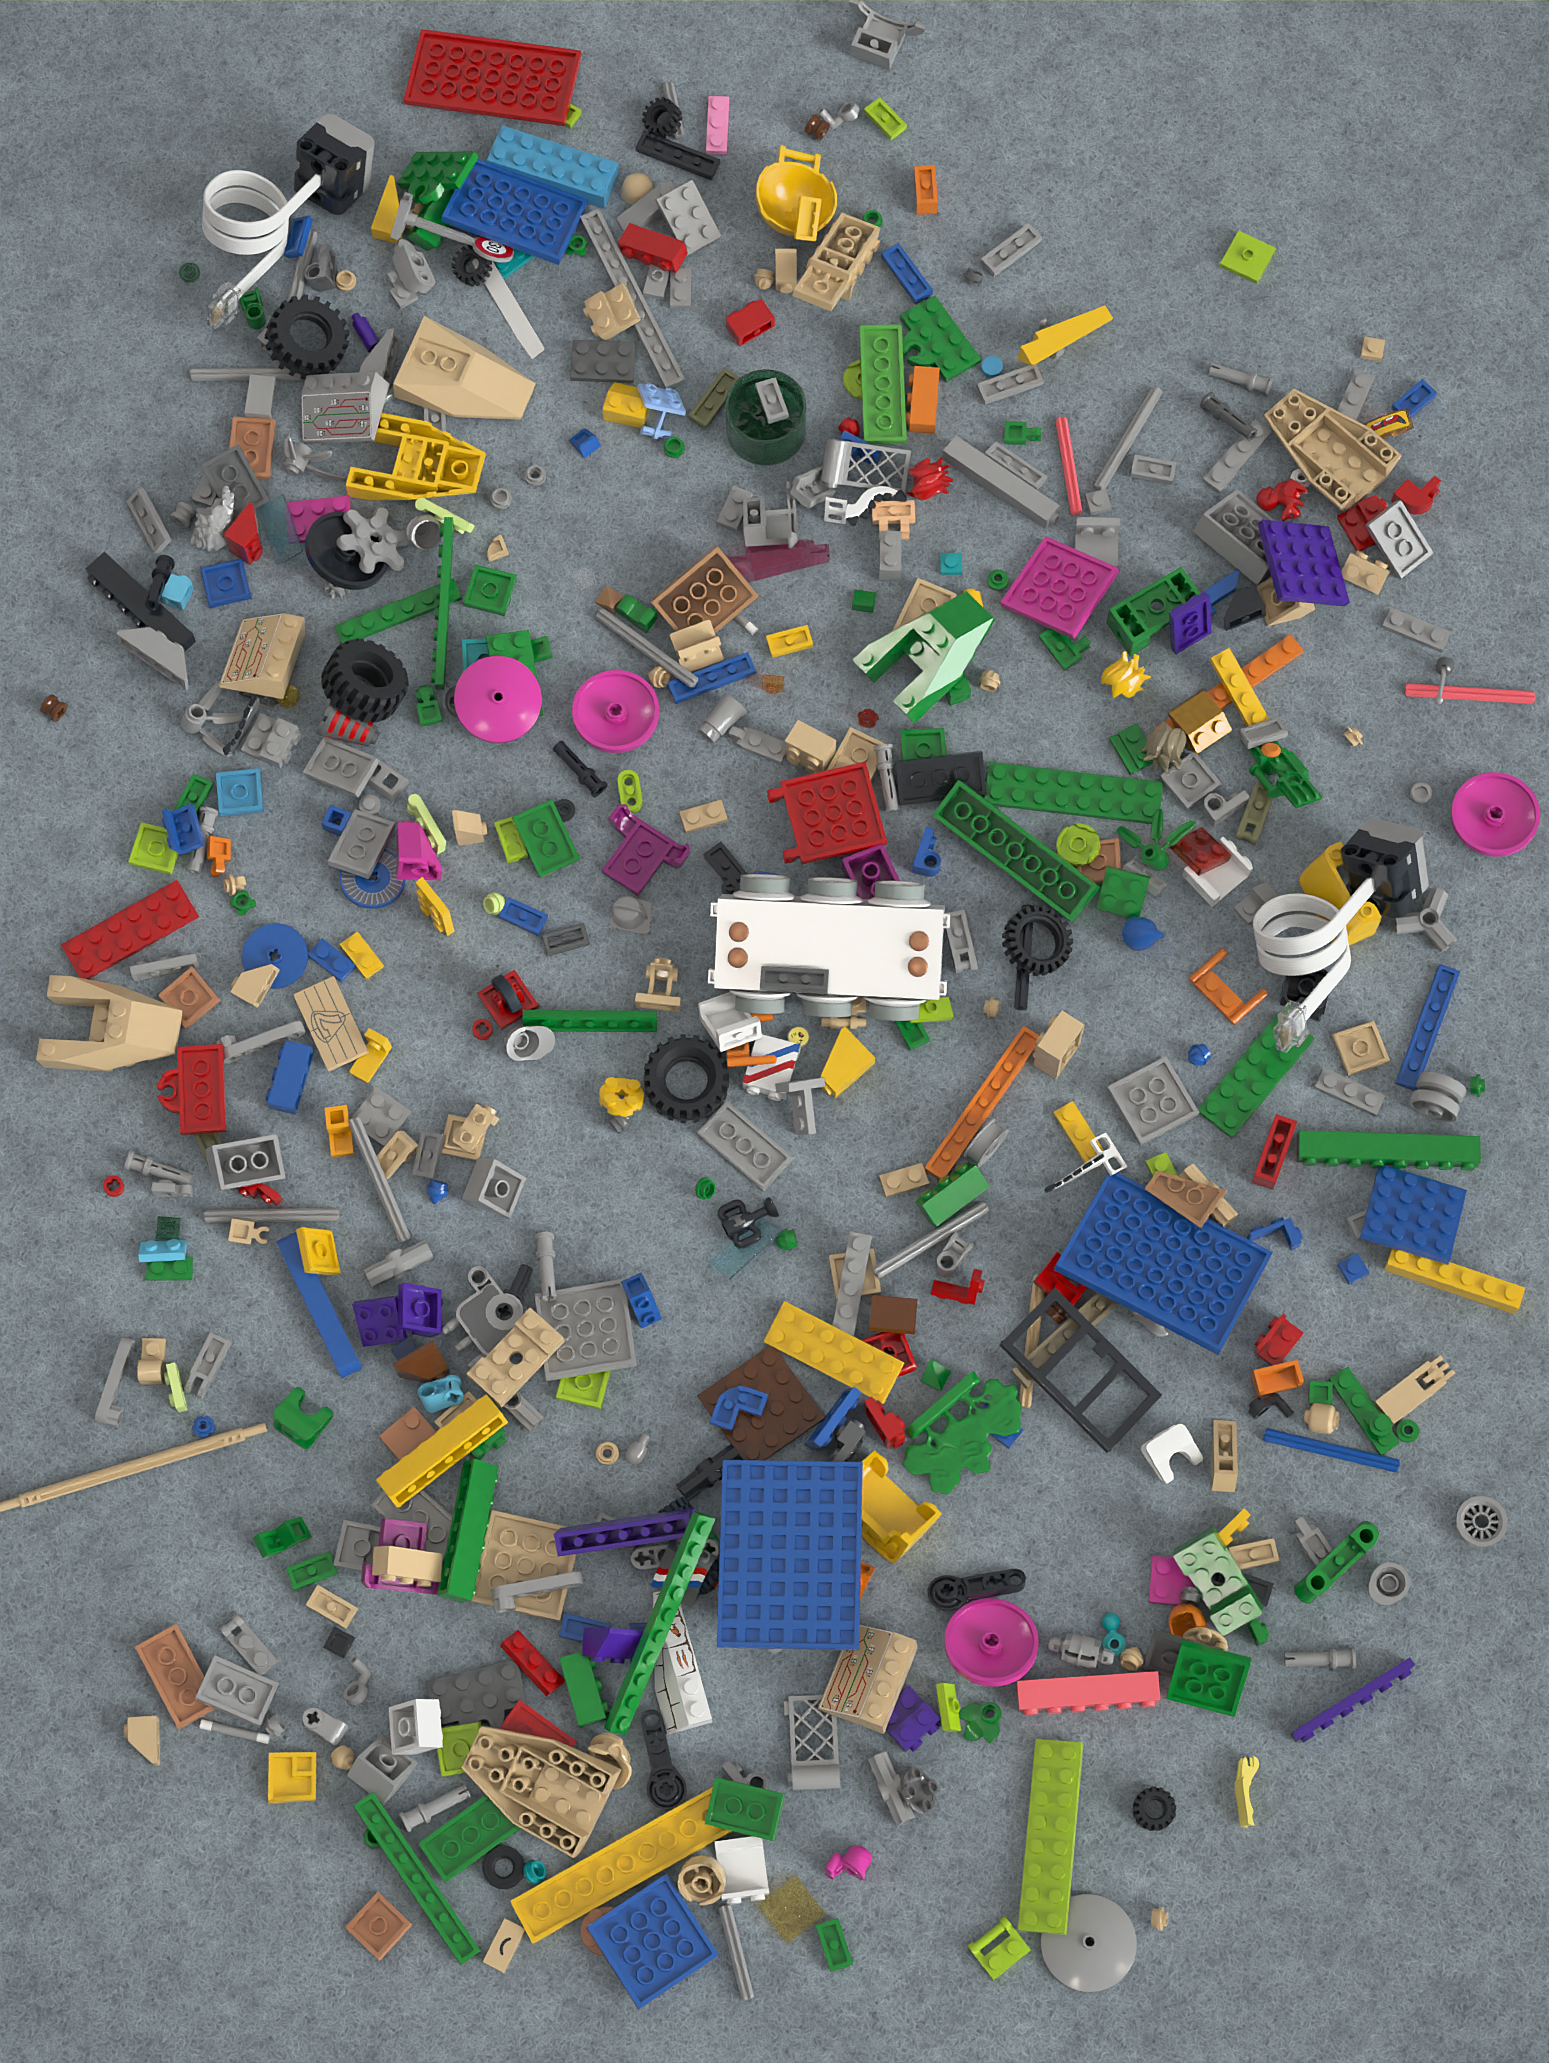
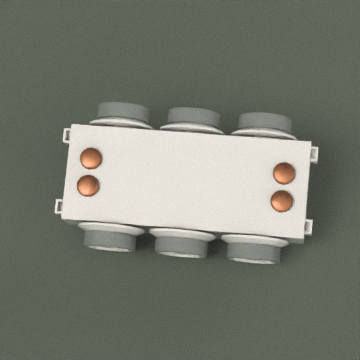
M745 874L741 875L740 878L741 890L734 892L733 895L722 894L718 898V902H711V916L717 917L715 969L709 968L708 983L715 984L714 988L729 989L730 993L736 995L735 1010L757 1014L784 1012V997L791 995L792 992L760 990L761 966L829 970L828 994L796 992V995L803 999L802 1013L810 1016H850L852 1000L863 996L865 1000L870 1002L869 1016L871 1018L892 1021L917 1020L919 1004L925 1002L926 999L939 1000L940 995L946 996L947 980L941 981L944 928L950 927V913L944 914L945 905H931L929 901L923 899L925 884L877 881L875 882V897L866 900L857 896V881L852 879L809 878L808 893L802 896H795L789 892L790 878L787 876Z

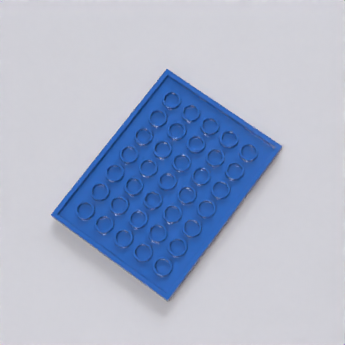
M1117 1172L1112 1176L1108 1173L1054 1270L1219 1355L1273 1252L1207 1219L1202 1228H1199L1146 1191L1145 1186Z

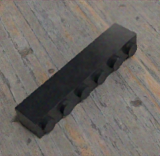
M103 552L85 568L88 573V581L94 587H101L103 595L109 601L115 600L118 603L116 605L117 608L124 615L130 614L133 617L131 619L138 628L151 627L155 631H161L169 641L180 644L184 652L196 642L193 633L161 603H159L158 609L149 610L146 608L145 601L149 592L106 552Z

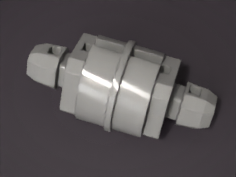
M1067 1633L1065 1641L1059 1637H1051L1048 1649L1053 1652H1062L1061 1661L1077 1665V1667L1096 1668L1098 1661H1101V1664L1109 1665L1113 1663L1115 1655L1112 1650L1101 1649L1102 1641L1088 1637L1085 1634Z

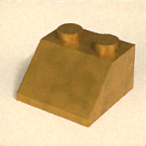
M1200 690L1168 712L1174 727L1181 728L1186 734L1185 748L1194 753H1199L1232 730L1223 711L1204 690Z

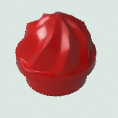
M847 417L841 422L838 430L841 432V435L845 430L857 437L860 433V426L857 420Z

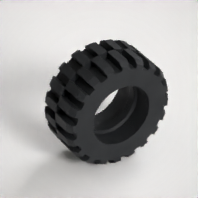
M364 639L345 641V643L337 646L321 674L322 688L325 689L324 694L326 698L331 700L330 704L334 708L337 707L343 715H349L350 719H359L364 723L369 721L372 723L380 722L393 715L408 691L409 679L406 669L402 667V661L395 657V653L391 650H386L382 644L377 645L375 641H364ZM356 675L367 679L375 687L363 683L356 677Z

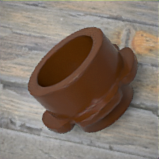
M1058 1304L1055 1306L1051 1305L1046 1311L1058 1324L1067 1319L1065 1316L1066 1312Z

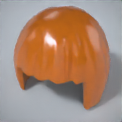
M1183 1603L1171 1610L1168 1627L1172 1635L1183 1637V1634L1191 1628H1207V1623L1204 1615L1196 1606Z

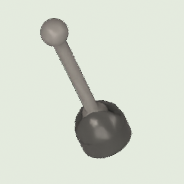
M1441 657L1437 660L1436 670L1441 675L1438 695L1435 697L1434 702L1438 705L1443 702L1442 692L1445 676L1451 674L1454 669V661L1448 657Z

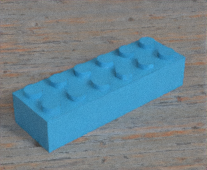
M501 126L487 158V162L585 198L588 200V204L603 209L607 205L619 176L618 162L506 126Z

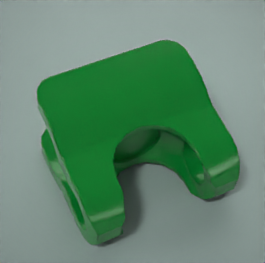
M296 1387L274 1410L273 1417L275 1420L273 1425L277 1431L303 1449H309L332 1420L334 1411L328 1407H323L316 1414H304L299 1407L306 1396L305 1391L300 1387Z

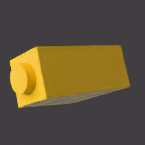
M845 1026L841 1029L820 1078L824 1077L825 1086L821 1087V1089L828 1096L832 1094L835 1098L875 1064V1057Z

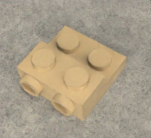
M624 283L617 285L606 293L600 291L584 301L586 307L583 308V311L587 318L593 321L591 329L594 335L604 340L614 337L641 320Z

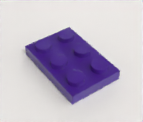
M1205 591L1199 595H1194L1188 602L1181 606H1176L1169 613L1171 649L1176 655L1211 634L1210 596Z

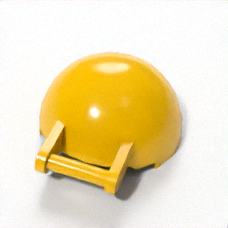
M780 145L776 163L769 167L766 166L759 175L755 190L756 204L762 219L774 231L785 236L794 237L796 221L784 219L785 211L792 212L793 208H798L799 196L821 199L817 232L825 227L835 214L837 193L833 182H829L824 174L819 173L821 154L815 153L811 155L786 149V146ZM787 157L812 163V168L802 163L784 162V159Z

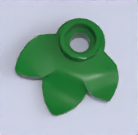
M988 1702L983 1705L971 1703L959 1711V1717L968 1722L964 1731L965 1740L976 1741L984 1737L988 1743H991L998 1737L1000 1732L998 1722L1001 1720L1002 1711L996 1703ZM990 1711L994 1712L992 1718L986 1717V1714Z

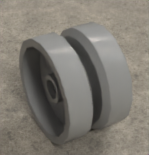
M1420 1073L1416 1083L1418 1090L1413 1092L1409 1102L1411 1108L1422 1115L1441 1122L1455 1121L1460 1110L1458 1104L1462 1103L1467 1091L1465 1086L1459 1081L1440 1073Z

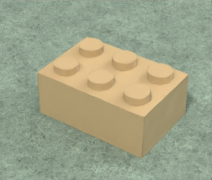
M1061 1011L1058 1016L1054 1015L1051 1018L1046 1034L1042 1032L1035 1042L1037 1045L1033 1058H1035L1034 1066L1054 1079H1057L1079 1047L1084 1030L1083 1023L1064 1011Z

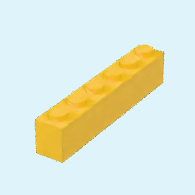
M1394 1248L1390 1249L1384 1271L1514 1315L1520 1307L1525 1287L1451 1262L1447 1265Z
M486 1394L482 1398L477 1399L464 1412L459 1413L446 1426L440 1428L428 1440L422 1442L410 1454L402 1457L397 1464L384 1471L376 1481L395 1506L399 1508L506 1425L508 1421Z

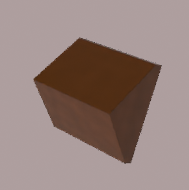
M872 1295L869 1331L915 1335L918 1299Z

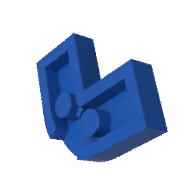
M738 1386L727 1390L720 1395L710 1425L732 1432L739 1410L762 1417L769 1394L745 1386Z

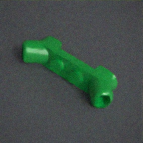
M1369 1521L1359 1523L1321 1562L1295 1584L1294 1593L1297 1598L1303 1603L1310 1604L1318 1596L1326 1592L1347 1569L1375 1545L1379 1536L1377 1527Z

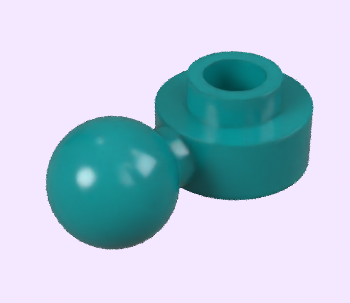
M1107 1613L1102 1618V1626L1108 1632L1102 1640L1103 1650L1104 1648L1112 1650L1115 1653L1114 1656H1118L1125 1650L1126 1641L1121 1634L1117 1633V1629L1120 1626L1119 1616L1115 1613ZM1111 1640L1118 1641L1119 1645L1116 1649L1110 1647Z

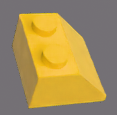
M614 382L608 390L602 409L605 421L640 429L642 425L646 426L650 408L644 407L637 387Z

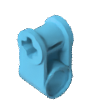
M448 1375L442 1379L425 1383L419 1387L417 1392L423 1406L429 1413L458 1405L464 1399L463 1392L460 1389L462 1381L456 1375Z

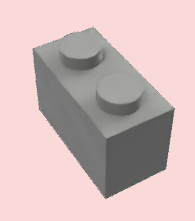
M880 531L879 580L901 581L902 531Z

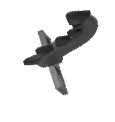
M240 691L238 697L249 701L244 710L242 720L239 723V729L235 733V738L231 740V743L229 742L223 747L224 755L227 756L229 752L235 750L241 743L254 714L259 710V706L273 711L281 703L282 699L258 694L256 696L253 694L250 697ZM265 699H270L275 701L276 703L273 706H270L266 703H263V701Z

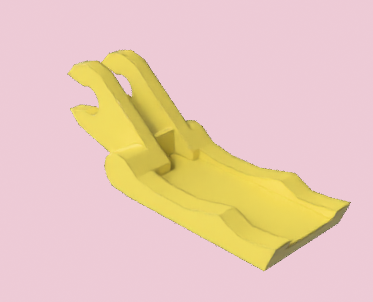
M1246 1756L1238 1761L1237 1776L1234 1782L1240 1826L1248 1828L1247 1826L1250 1825L1255 1826L1252 1818L1253 1808L1249 1798V1786L1259 1768V1761L1255 1756H1253V1759L1249 1757L1250 1767L1248 1766Z

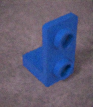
M642 1273L621 1281L641 1328L662 1319Z

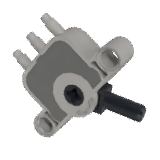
M521 1264L510 1289H504L503 1292L483 1267L475 1266L469 1271L468 1280L475 1293L458 1306L456 1317L441 1328L442 1332L446 1334L460 1325L467 1336L455 1345V1350L459 1352L473 1343L481 1353L467 1365L469 1369L482 1357L485 1358L515 1327V1322L524 1314L522 1306L524 1296H522V1293L533 1272L530 1266ZM476 1275H483L485 1277L481 1283L473 1281ZM508 1310L510 1316L506 1315L502 1318L501 1312L505 1313Z

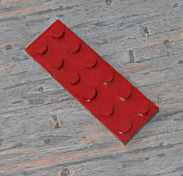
M175 880L66 941L61 946L79 977L89 980L199 918V915L178 880Z

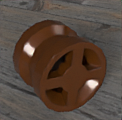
M815 114L809 119L805 127V133L813 134L815 139L821 141L828 132L830 123L820 120V117Z
M51 694L42 703L40 711L45 715L48 714L51 720L57 722L67 711L68 705L65 702L58 701V698Z

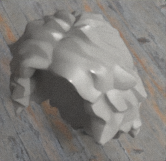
M223 486L222 498H215L211 507H206L205 509L198 507L196 509L198 519L195 522V529L190 540V544L195 545L196 548L209 552L211 550H219L227 545L224 534L233 524L235 516L233 512L234 493L230 492L228 486Z

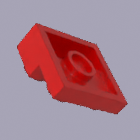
M1376 494L1358 502L1356 507L1337 515V520L1356 552L1357 550L1363 551L1376 545L1365 527L1368 522L1387 508L1385 500L1383 498L1379 499Z
M873 1397L865 1400L863 1410L886 1448L893 1447L896 1449L906 1442L904 1440L906 1436L904 1434L905 1424L899 1415L895 1417L892 1411L884 1415L885 1409L879 1400L875 1402Z

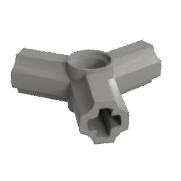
M1430 888L1421 912L1406 913L1401 918H1393L1396 935L1423 932L1441 953L1450 948L1457 939L1440 920L1449 894L1439 888ZM1423 918L1431 919L1433 924H1426Z

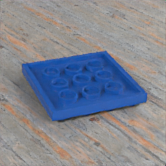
M1390 1166L1378 1167L1360 1238L1448 1265L1467 1190Z
M667 1874L586 1927L638 2010L719 1956Z

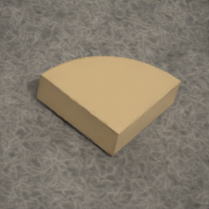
M501 534L492 540L488 548L487 557L489 562L509 555Z

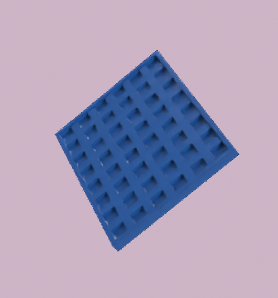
M723 1460L717 1648L859 1650L863 1462Z

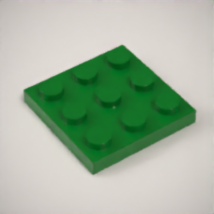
M1182 1640L1166 1699L1235 1717L1251 1664V1657Z

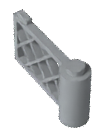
M827 438L821 482H825L824 486L837 488V484L873 488L884 486L881 484L886 482L888 485L886 487L897 491L902 490L905 493L911 450ZM852 447L861 448L865 453L856 462L851 457ZM865 449H872V450L867 453ZM879 450L883 452L886 458L876 465L870 455ZM897 453L905 454L904 463L897 468L890 458ZM868 458L874 467L864 474L858 464ZM889 461L895 470L885 477L879 467ZM856 467L862 477L856 481H848V472ZM877 470L883 479L877 484H871L867 476ZM896 473L902 478L900 488L892 487L888 482V479ZM865 479L867 483H862L860 481Z
M823 1695L788 1696V1701H784V1716H789L792 1763V1771L787 1772L788 1786H793V1790L840 1788L836 1716L832 1715L831 1722L827 1719L831 1714L827 1713L824 1716L815 1708ZM808 1701H815V1703L812 1705ZM793 1702H804L810 1708L800 1717L794 1711ZM812 1710L822 1718L814 1728L804 1720ZM794 1716L798 1719V1721L795 1724ZM824 1721L832 1727V1733L826 1739L816 1731ZM800 1723H803L810 1730L803 1740L795 1734V1729ZM813 1733L823 1741L815 1751L805 1743ZM832 1737H833V1745H832L831 1743H829V1741H830V1739H831ZM795 1739L799 1742V1744H798V1746H797L796 1748H795ZM827 1745L833 1750L834 1759L824 1760L818 1753ZM802 1746L812 1754L806 1761H796V1752Z

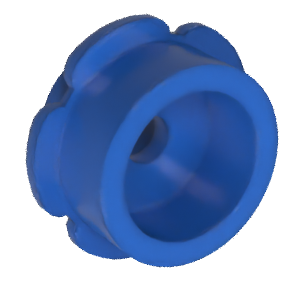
M199 1416L194 1420L192 1431L195 1435H198L200 1438H207L214 1432L215 1425L211 1417Z

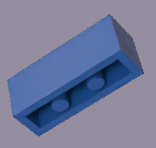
M285 1041L284 1047H280L278 1053V1060L280 1062L278 1068L275 1067L272 1073L273 1086L272 1089H268L266 1094V1101L270 1109L296 1115L314 1054L312 1046Z

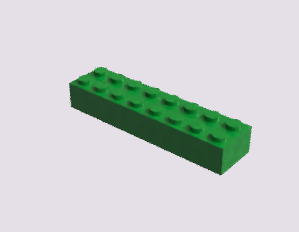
M960 780L957 781L933 813L936 819L1072 922L1078 919L1101 888Z

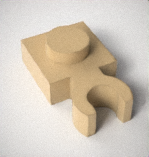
M232 1218L228 1241L251 1244L252 1238H255L259 1243L265 1244L268 1239L261 1238L260 1232L269 1231L270 1228L268 1226L254 1228L255 1221Z

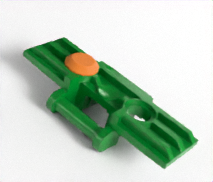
M1277 741L1247 749L1258 762L1249 768V773L1259 780L1267 790L1269 798L1285 796L1295 809L1322 799L1321 794L1308 780L1309 773L1307 768L1293 751L1282 748ZM1264 773L1268 776L1273 774L1279 776L1275 786Z

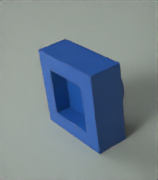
M1358 1253L1337 1265L1348 1284L1369 1274Z

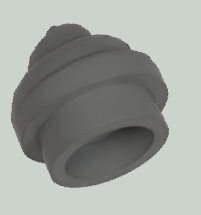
M611 1114L612 1117L608 1119L611 1126L618 1133L627 1131L630 1126L629 1120L631 1115L624 1117Z

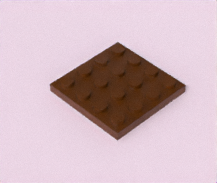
M771 1345L697 1395L712 1417L720 1395L731 1388L745 1386L769 1394L762 1417L739 1410L732 1432L720 1428L730 1444L732 1443L738 1450L743 1460L765 1461L825 1418L779 1352Z

